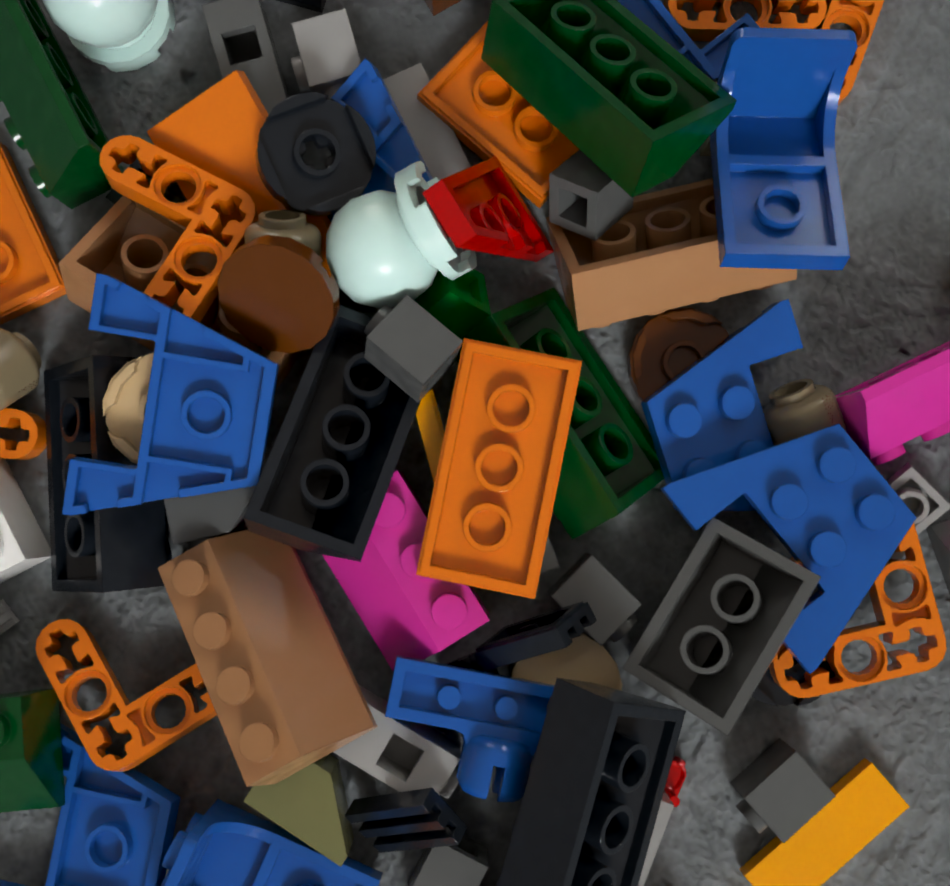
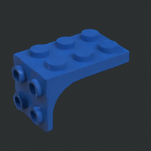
M743 27L732 33L717 84L735 98L737 102L732 112L709 136L720 267L843 270L850 258L835 152V125L841 88L858 47L856 34L853 31Z
M217 799L204 815L198 812L193 815L185 832L180 830L176 834L162 863V867L169 869L161 886H378L382 872L349 857L346 858L340 867L282 827Z

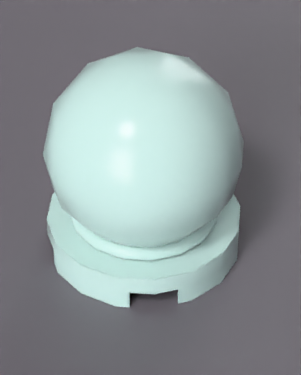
M42 0L54 24L67 33L74 47L84 57L89 58L92 62L105 65L114 72L138 70L157 60L161 55L158 49L167 39L169 29L174 31L175 28L174 4L171 0Z
M422 161L414 162L395 173L394 185L396 192L377 190L358 196L346 203L333 217L326 233V259L331 275L333 274L338 287L354 302L378 309L385 305L392 308L406 295L415 300L432 286L438 270L445 277L453 281L477 267L475 251L465 250L463 252V249L456 248L451 238H448L433 210L429 207V203L423 196L422 192L440 180L437 177L428 182L424 180L422 174L426 172Z

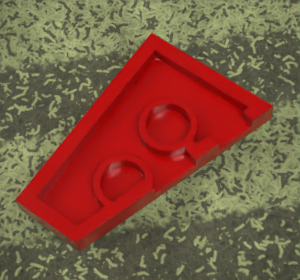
M496 156L445 177L422 192L448 238H451L456 248L538 262L554 252Z

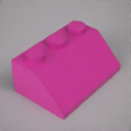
M950 341L835 395L847 426L848 435L866 457L871 460L874 466L889 462L905 454L906 450L903 443L921 436L923 442L950 432Z
M398 470L393 474L361 562L322 555L392 671L394 670L396 655L424 660L490 621L488 610L472 586L416 575L428 513L403 472Z

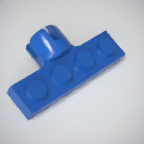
M396 655L385 717L448 728L460 732L463 736V746L457 779L462 791L477 798L487 799L493 766H495L492 792L498 794L497 802H516L524 795L532 756L538 746L546 718L547 704L552 696L555 685Z

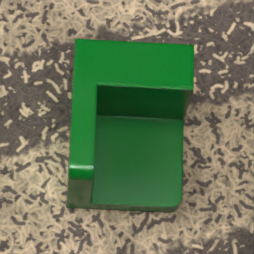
M475 269L453 281L445 277L438 270L432 286L414 300L460 339L491 315L485 276Z

